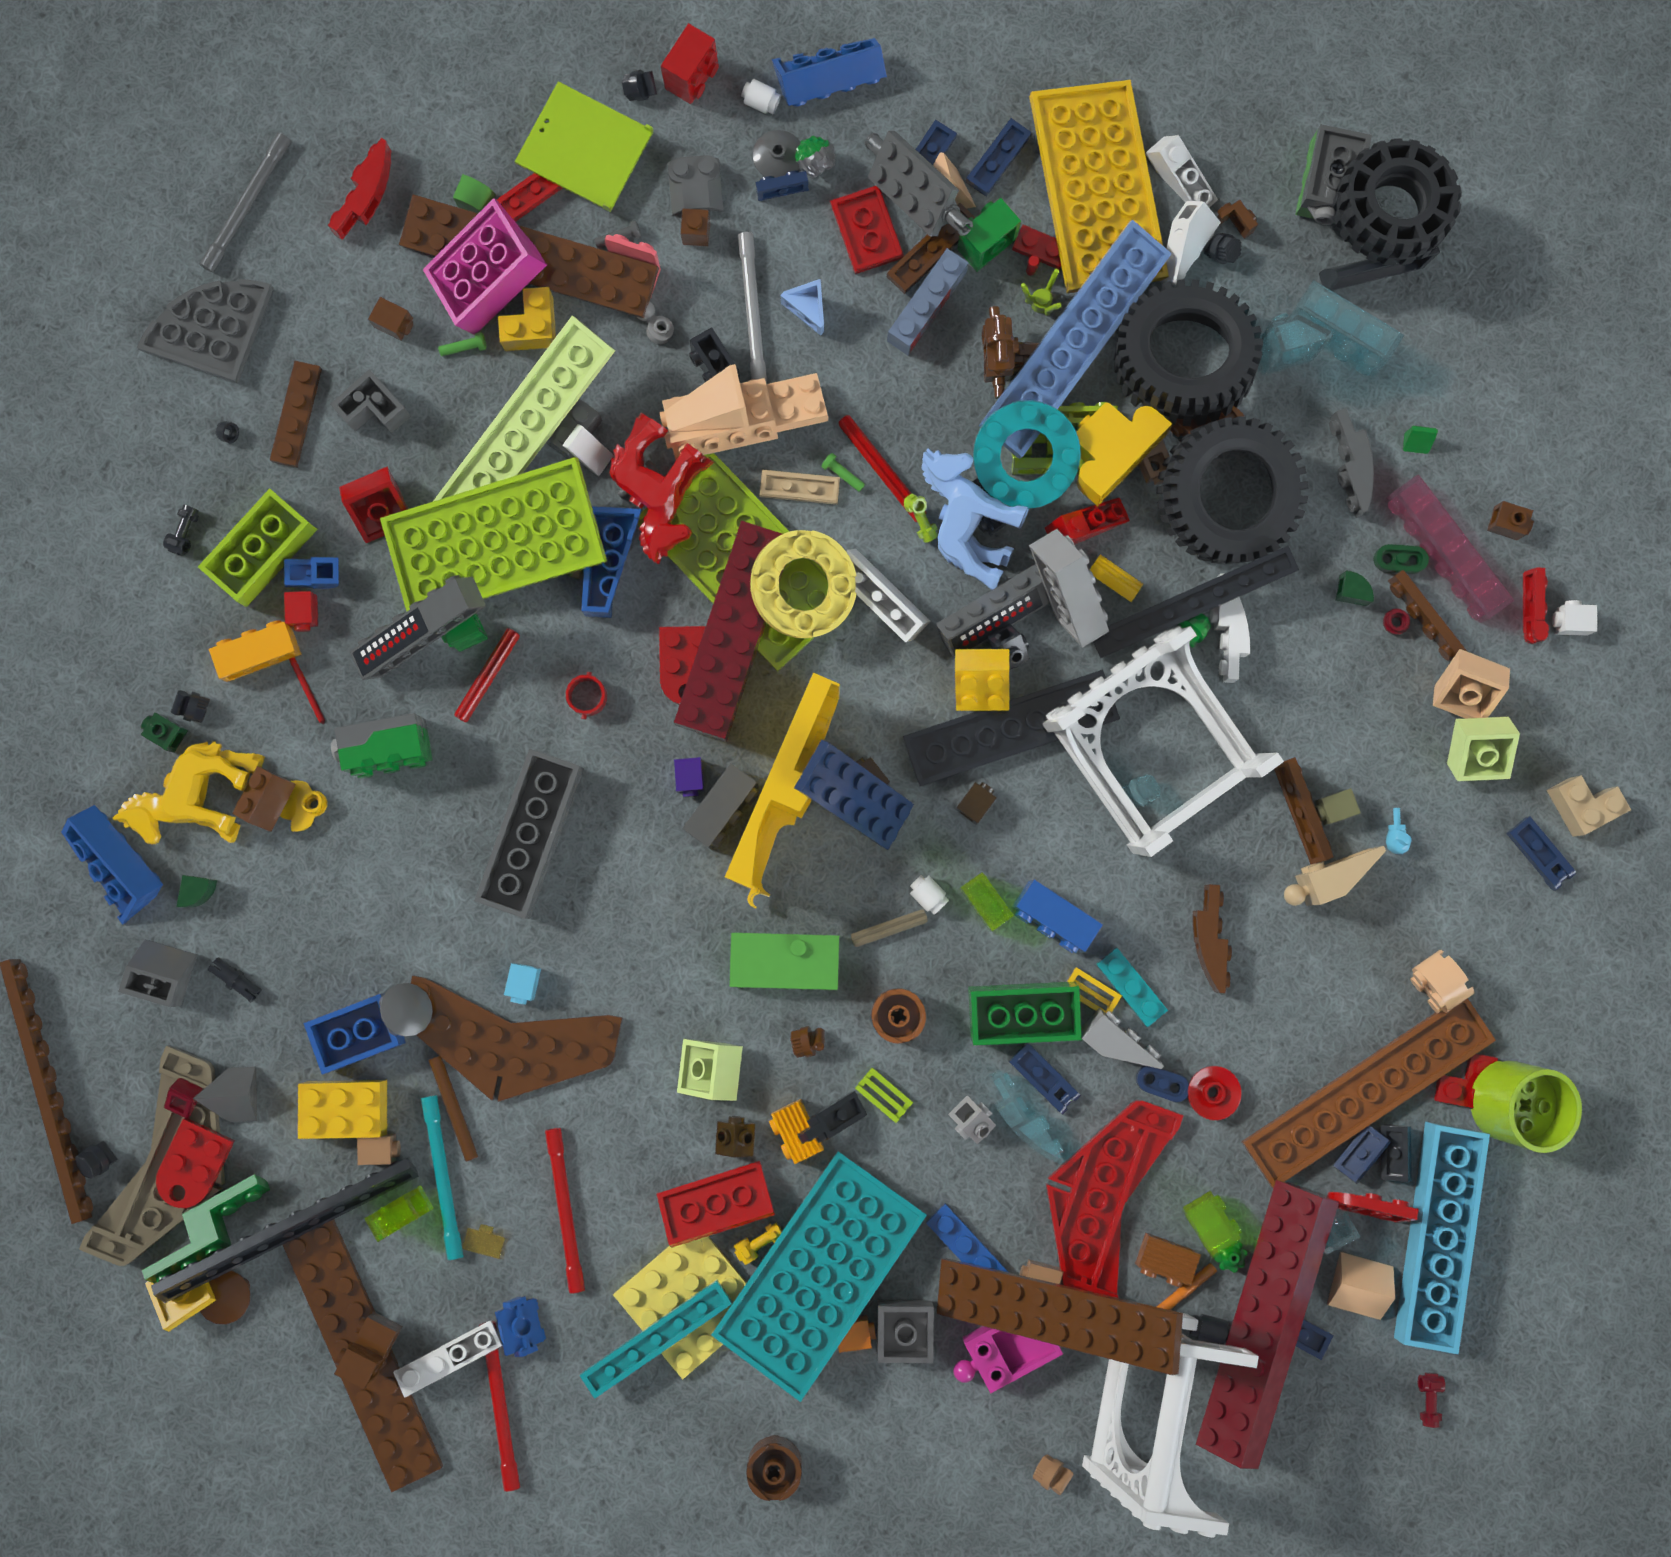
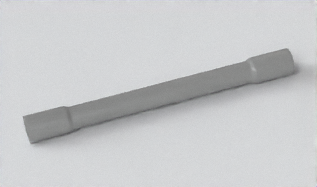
M742 232L738 234L744 281L751 357V380L765 378L767 384L754 261V236L752 232Z

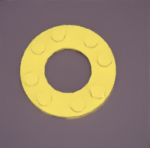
M795 530L776 537L761 550L753 565L750 585L752 598L759 614L772 628L790 637L812 638L834 630L847 618L856 599V572L849 555L837 541L817 531ZM805 558L813 560L822 567L827 575L829 585L827 596L813 610L802 611L794 609L780 595V572L793 559Z

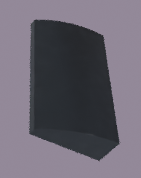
M1437 247L1421 260H1416L1415 258L1412 263L1400 265L1399 262H1395L1393 266L1383 265L1382 261L1376 260L1372 262L1364 259L1324 269L1319 273L1323 291L1325 293L1423 269L1440 253V250Z

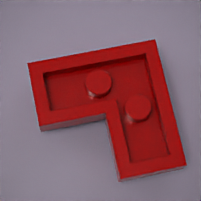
M1475 1054L1467 1060L1465 1079L1446 1075L1439 1078L1436 1084L1434 1101L1474 1108V1082L1479 1074L1487 1066L1497 1062L1498 1058Z

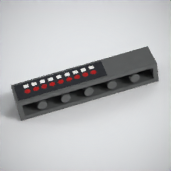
M1036 564L936 624L944 645L954 658L955 649H975L988 641L987 635L1009 623L1013 626L1050 603Z
M460 575L448 578L445 581L446 585L428 592L426 599L411 604L409 611L394 616L392 618L393 622L389 625L377 628L375 630L376 634L358 642L359 646L351 650L350 654L362 680L383 677L486 607L474 578H461Z

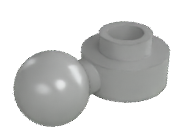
M649 302L645 312V319L637 318L648 322L646 333L653 343L665 344L673 335V324L664 316H655V307L653 303ZM661 325L665 328V330L661 331L657 328V326Z

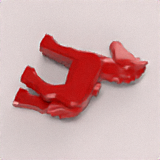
M640 413L638 418L636 417L630 436L625 441V448L617 444L616 449L613 450L615 458L611 459L610 476L620 488L631 495L629 501L641 509L644 505L648 508L647 514L643 518L644 522L640 526V546L643 547V552L648 555L649 559L660 564L662 556L667 557L669 550L673 549L678 543L690 538L691 528L685 524L672 525L671 522L682 502L685 491L690 487L695 476L701 471L708 469L714 462L686 443L666 476L644 467L643 453L645 449L656 439L663 438L668 430L653 419Z

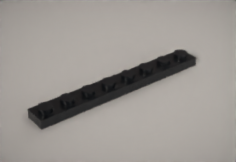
M1288 545L1109 625V632L1094 640L1093 643L1101 659L1299 571L1298 565Z

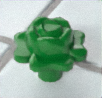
M1226 1239L1224 1245H1217V1254L1214 1259L1220 1263L1219 1267L1221 1270H1230L1235 1273L1238 1271V1267L1243 1268L1245 1266L1244 1259L1247 1256V1251L1242 1249L1243 1244L1241 1242H1233Z

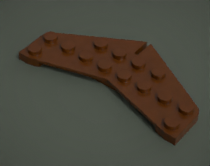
M412 976L410 984L419 986L427 993L431 1000L433 1011L430 1023L417 1036L491 1101L494 1100L499 1076L502 1077L497 1102L605 1068L614 1060L623 1017L601 1015L512 1023L428 978Z

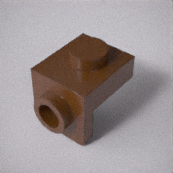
M1241 200L1234 204L1229 202L1217 212V218L1221 222L1219 225L1230 219L1244 239L1253 234L1258 225L1255 214L1250 209L1247 210Z

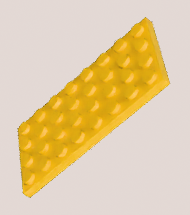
M1131 80L1032 91L1029 96L1067 293L1078 292L1131 220H1134L1163 245ZM1166 262L1151 282L1162 281L1169 277Z

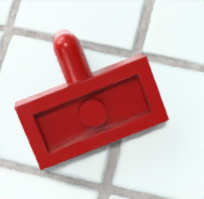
M1023 224L1012 250L1029 257L1026 273L1029 276L1034 275L1040 262L1060 269L1061 261L1056 238Z

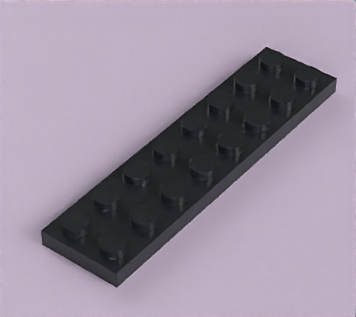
M1103 669L1009 700V710L976 711L904 735L903 740L919 787L1059 741L1054 732H1047L1042 723L1048 720L1046 715L1057 707L1069 705L1067 700L1076 693L1081 692L1085 694L1091 689L1089 684L1102 676L1106 679ZM1097 702L1099 705L1088 706L1087 708L1099 712L1103 708V704ZM1115 703L1107 712L1102 726L1120 720ZM1085 714L1078 719V723L1082 727L1092 728L1096 724V719L1090 714Z

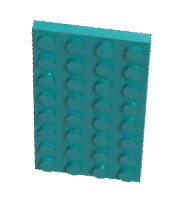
M837 1152L711 1336L801 1402L927 1215L843 1154Z

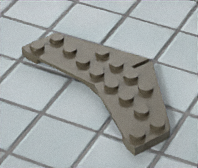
M171 1045L165 1047L160 1060L159 1073H161L152 1145L147 1160L97 1224L93 1225L84 1236L79 1248L83 1252L118 1266H125L133 1262L184 1221L183 1213L209 1200L223 1189L214 1185L205 1200L189 1208H176L167 1204L157 1191V1172L182 1119H184V1117L164 1108L169 1087L178 1078H183L203 1089L215 1080V1070L211 1062ZM197 1102L189 1119L220 1133L219 1115ZM224 1165L216 1180V1183L221 1185L225 1184ZM181 1185L174 1187V1197L178 1200H182L185 1197V1189Z

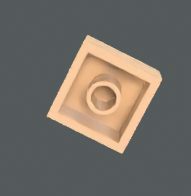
M1459 649L1435 684L1433 706L1465 719L1488 718L1509 689L1510 668Z

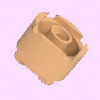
M1438 950L1412 969L1413 977L1410 979L1419 992L1422 990L1426 992L1430 998L1428 1003L1436 1013L1441 1011L1447 1013L1474 994L1473 987L1467 989L1465 985L1468 981L1465 973L1449 955L1443 958L1442 954L1444 951Z

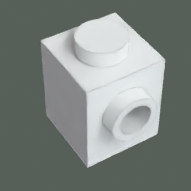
M1579 600L1565 601V605L1556 608L1552 616V625L1556 627V634L1589 635L1597 632V605H1582V601Z

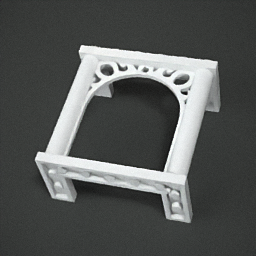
M1179 626L1162 632L1153 639L1154 645L1148 649L1146 646H1143L1132 654L1134 659L1127 664L1122 661L1110 669L1113 674L1106 679L1101 676L1089 684L1091 688L1085 694L1078 692L1067 700L1069 705L1055 708L1046 715L1048 720L1042 723L1047 732L1055 733L1130 841L1127 846L1133 854L1152 857L1173 842L1168 834L1173 829L1246 777H1263L1284 762L1278 753L1255 754L1206 684L1190 652L1189 642L1197 636L1191 626L1184 629ZM1156 661L1160 662L1164 669L1163 675L1158 681L1153 680L1150 674L1151 666ZM1144 667L1145 678L1141 682L1136 681L1135 676H1140L1142 673V668ZM1171 671L1174 674L1171 677L1175 678L1177 681L1174 684H1170L1167 681L1170 677ZM1116 687L1121 688L1122 691L1120 694L1115 693ZM1161 687L1174 691L1191 704L1235 768L1150 828L1106 765L1101 751L1100 735L1107 712L1119 698L1138 688ZM1097 702L1103 704V708L1099 712L1087 708L1088 706L1099 705ZM1085 714H1090L1096 719V724L1092 728H1085L1078 723V719ZM1081 733L1093 734V741L1089 744L1088 737L1083 738Z
M1183 1313L1182 1329L1196 1331L1198 1320L1189 1314ZM1181 1334L1179 1374H1167L1153 1454L1149 1463L1141 1460L1131 1450L1121 1426V1404L1129 1364L1109 1359L1092 1455H1084L1082 1466L1091 1474L1092 1478L1097 1479L1101 1483L1100 1486L1109 1490L1111 1496L1117 1498L1122 1506L1128 1508L1132 1515L1139 1518L1143 1522V1526L1149 1529L1160 1530L1161 1526L1170 1527L1171 1530L1182 1534H1187L1188 1530L1197 1531L1200 1535L1214 1538L1216 1534L1227 1535L1229 1523L1217 1513L1202 1511L1198 1508L1186 1492L1181 1478L1180 1452L1197 1359L1257 1368L1259 1356L1246 1348L1196 1341Z

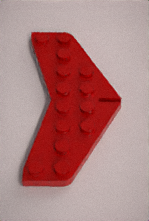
M1135 1100L1048 1177L1049 1180L1071 1187L1069 1192L1046 1183L1059 1267L1063 1271L1061 1277L1062 1285L1118 1298L1121 1216L1124 1205L1168 1141L1172 1140L1177 1133L1184 1115L1143 1100Z

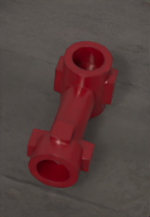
M1425 1372V1375H1419L1417 1380L1420 1392H1426L1425 1411L1420 1412V1420H1422V1425L1425 1427L1439 1428L1442 1414L1437 1412V1392L1443 1393L1445 1391V1379L1437 1373Z

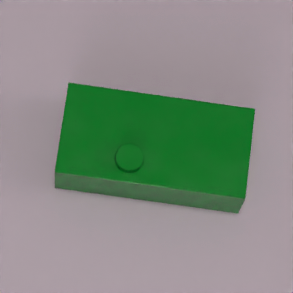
M1075 981L968 987L970 1035L973 1046L1082 1040L1079 985Z

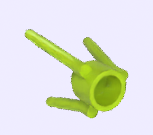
M1059 269L1054 270L1046 288L1037 289L1033 295L1030 294L1025 283L1021 284L1022 291L1026 297L1025 302L1031 304L1035 312L1045 313L1046 316H1049L1052 311L1061 307V303L1051 305L1053 297L1050 293Z

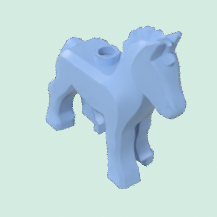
M927 448V452L923 453L921 467L924 471L925 481L932 485V490L939 492L941 496L946 497L949 501L948 505L944 504L939 519L943 521L938 534V549L948 563L952 562L956 568L959 567L961 570H964L965 574L977 578L993 590L998 587L1004 571L998 568H989L982 562L1007 567L1014 548L1009 546L1003 548L985 547L976 540L973 533L983 516L1021 528L1029 509L1024 506L1009 507L998 499L989 496L975 483L960 476L961 472L972 466L973 457L970 454H941L939 450L934 453Z

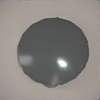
M410 983L397 984L388 989L379 1001L381 1018L389 1033L394 1036H415L424 1031L431 1021L433 1012L431 1000L427 993L417 985Z

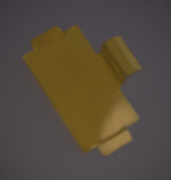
M481 1224L479 1231L471 1228L467 1229L462 1249L500 1259L505 1237L493 1235L494 1227Z

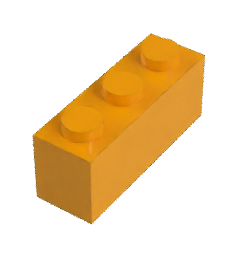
M276 620L266 624L267 628L262 630L252 629L245 631L241 634L240 638L218 641L215 647L209 649L218 678L229 682L289 660V658L302 655L293 629L286 625L285 622Z

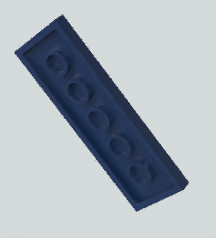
M821 740L794 789L887 850H889L892 842L895 841L900 828L908 818L914 805L824 740Z

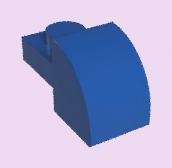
M311 557V559H284L285 587H313V589L338 587L339 558Z

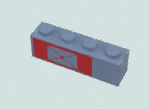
M947 248L888 331L887 342L906 355H909L966 275L969 262Z

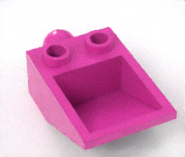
M982 1326L963 1336L964 1344L973 1360L958 1361L954 1366L953 1373L958 1381L967 1383L974 1378L975 1372L979 1371L991 1394L1063 1355L1057 1345ZM980 1346H987L988 1350H984L983 1354L978 1352ZM998 1370L1001 1372L996 1376L991 1377L993 1371Z

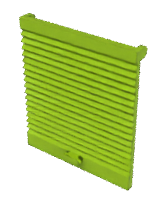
M558 81L514 162L611 212L650 140L653 128L648 124L643 125Z

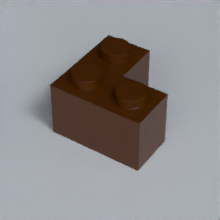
M376 1312L371 1313L367 1318L362 1317L355 1329V1332L358 1333L355 1342H350L346 1349L343 1348L336 1358L335 1364L338 1367L334 1375L364 1390L378 1376L403 1326Z

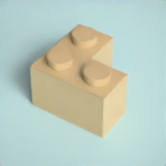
M1582 775L1568 778L1547 790L1573 837L1586 835L1631 810L1618 786L1604 789L1592 795Z

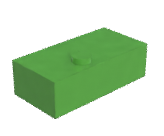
M731 933L730 987L838 990L839 936Z

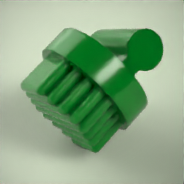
M1203 614L1178 624V627L1180 626L1182 629L1191 626L1197 636L1189 642V646L1192 648L1204 640L1208 634L1207 632L1212 627L1208 617Z

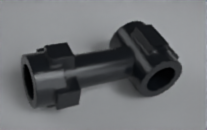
M183 504L182 509H179L177 515L181 516V520L175 535L168 533L163 541L164 548L177 555H186L189 552L191 542L185 538L191 522L198 521L199 516L197 514L199 510Z

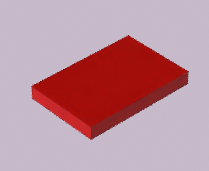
M877 186L830 201L855 274L900 260L904 257L882 192Z

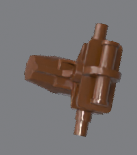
M993 306L989 308L990 318L985 320L981 337L984 353V382H992L995 399H999L1005 390L1006 381L1018 373L1039 343L1018 342V337H1013L1011 318L1006 317V315H1000V308Z

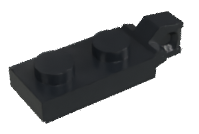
M852 1091L811 1116L807 1120L810 1127L797 1135L802 1144L807 1141L810 1142L815 1138L819 1143L837 1135L865 1117L867 1113L856 1092Z

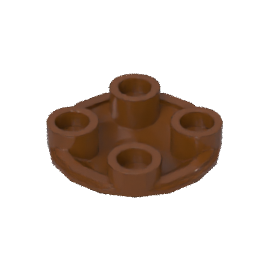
M232 1270L209 1281L216 1301L202 1309L200 1313L205 1319L215 1324L226 1325L240 1319L250 1304L249 1281Z

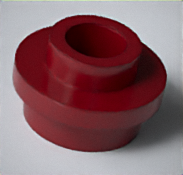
M1392 609L1385 614L1383 626L1388 633L1400 635L1408 630L1410 617L1402 609ZM1393 618L1399 619V627L1392 624Z

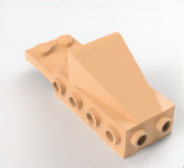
M735 364L728 366L690 394L663 400L664 411L659 412L662 426L668 427L669 431L664 436L667 449L673 448L676 460L686 443L700 451L703 455L778 439L777 432L828 421V414L817 373L766 384L765 378L740 383Z

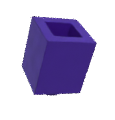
M701 757L674 759L676 792L683 793V797L699 796V792L704 791Z

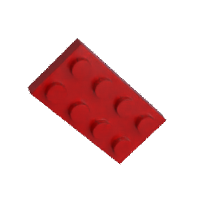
M760 1161L656 1194L668 1244L671 1248L775 1215Z

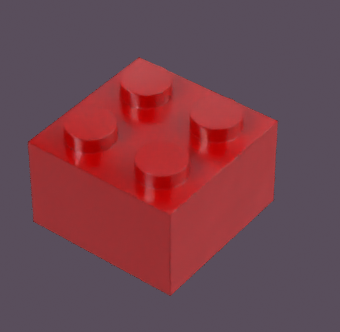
M687 24L661 64L664 87L667 91L689 104H692L695 98L699 99L705 90V82L709 77L713 78L719 68L715 39L693 25Z

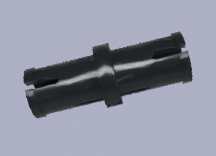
M220 957L212 962L215 964L214 966L210 965L208 968L209 972L226 983L225 986L229 990L234 989L250 1003L256 999V996L253 994L259 995L262 991L260 987H257L245 978L241 970L236 971Z

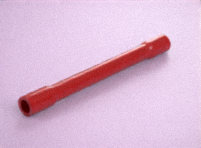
M561 1127L545 1130V1136L553 1173L566 1260L569 1293L572 1294L585 1291L582 1266L579 1261L566 1175Z
M492 1321V1323H493V1325H494V1327H495V1329H496V1331H497L496 1321ZM497 1348L486 1354L485 1358L501 1459L500 1468L503 1489L508 1492L519 1489L520 1482L517 1463L514 1458L500 1357Z

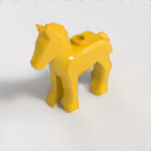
M215 741L209 745L208 742L193 744L177 758L171 773L166 775L163 783L165 788L163 795L144 792L143 795L134 794L133 797L128 798L129 801L123 802L122 808L118 810V814L113 817V820L123 822L125 828L131 827L141 835L146 843L151 845L159 843L161 839L158 821L197 823L201 826H208L217 831L229 843H234L240 829V825L235 823L236 817L203 807L209 776L214 773L222 774L231 780L234 788L244 791L250 773L253 774L257 766L262 767L265 757L255 753H235L230 750L221 752L222 745L217 744ZM236 767H243V768H245L248 772L243 771V770H240V769H238V768H236Z

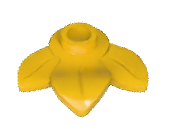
M294 780L291 782L295 783L296 786L280 817L291 820V831L298 832L309 828L315 817L325 812L327 799L321 792L313 791L306 782ZM318 800V806L312 809V801Z

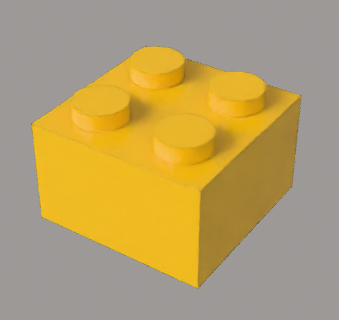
M955 649L956 711L1009 710V649Z

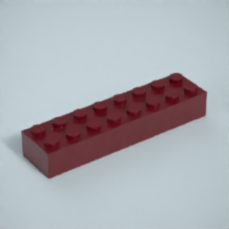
M741 520L674 720L676 726L727 742L766 625V621L759 614L752 598L750 583L753 565L761 550L770 541L782 535V533ZM783 568L782 571L780 572L779 583H780V580H781V577H782L784 568Z

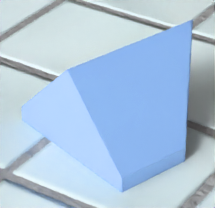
M820 279L786 290L780 295L783 306L820 336L824 333Z

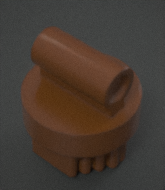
M810 1026L801 1027L800 1030L791 1031L790 1041L794 1055L797 1058L804 1056L812 1057L816 1055V1050H823L825 1044L824 1029L817 1028L815 1031H812Z

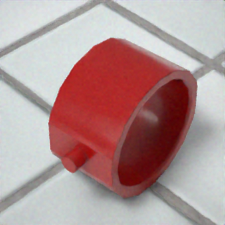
M587 672L586 675H579L573 678L565 692L569 707L577 714L582 715L581 719L584 720L587 719V716H594L600 713L607 702V691L604 685L596 677L592 676V672ZM583 681L595 682L601 688V700L591 710L583 711L577 709L572 702L573 689Z

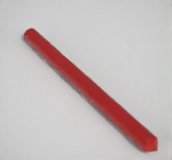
M295 657L289 658L291 666L319 723L324 724L325 718Z

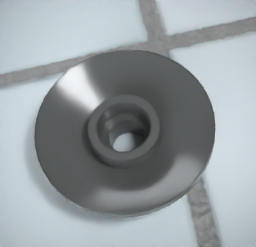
M774 130L765 133L757 140L753 149V162L756 169L765 177L785 176L790 171H799L800 168L796 162L795 155L800 141L787 131ZM777 148L783 151L779 155L773 152Z

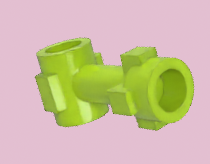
M914 494L907 496L904 500V507L907 512H913L920 526V530L917 532L918 537L925 543L933 541L938 537L936 532L938 529L936 524H930L925 514L927 502L925 498L917 497Z

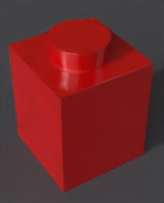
M311 591L284 592L285 624L294 628L296 632H308L310 627H318L317 595Z

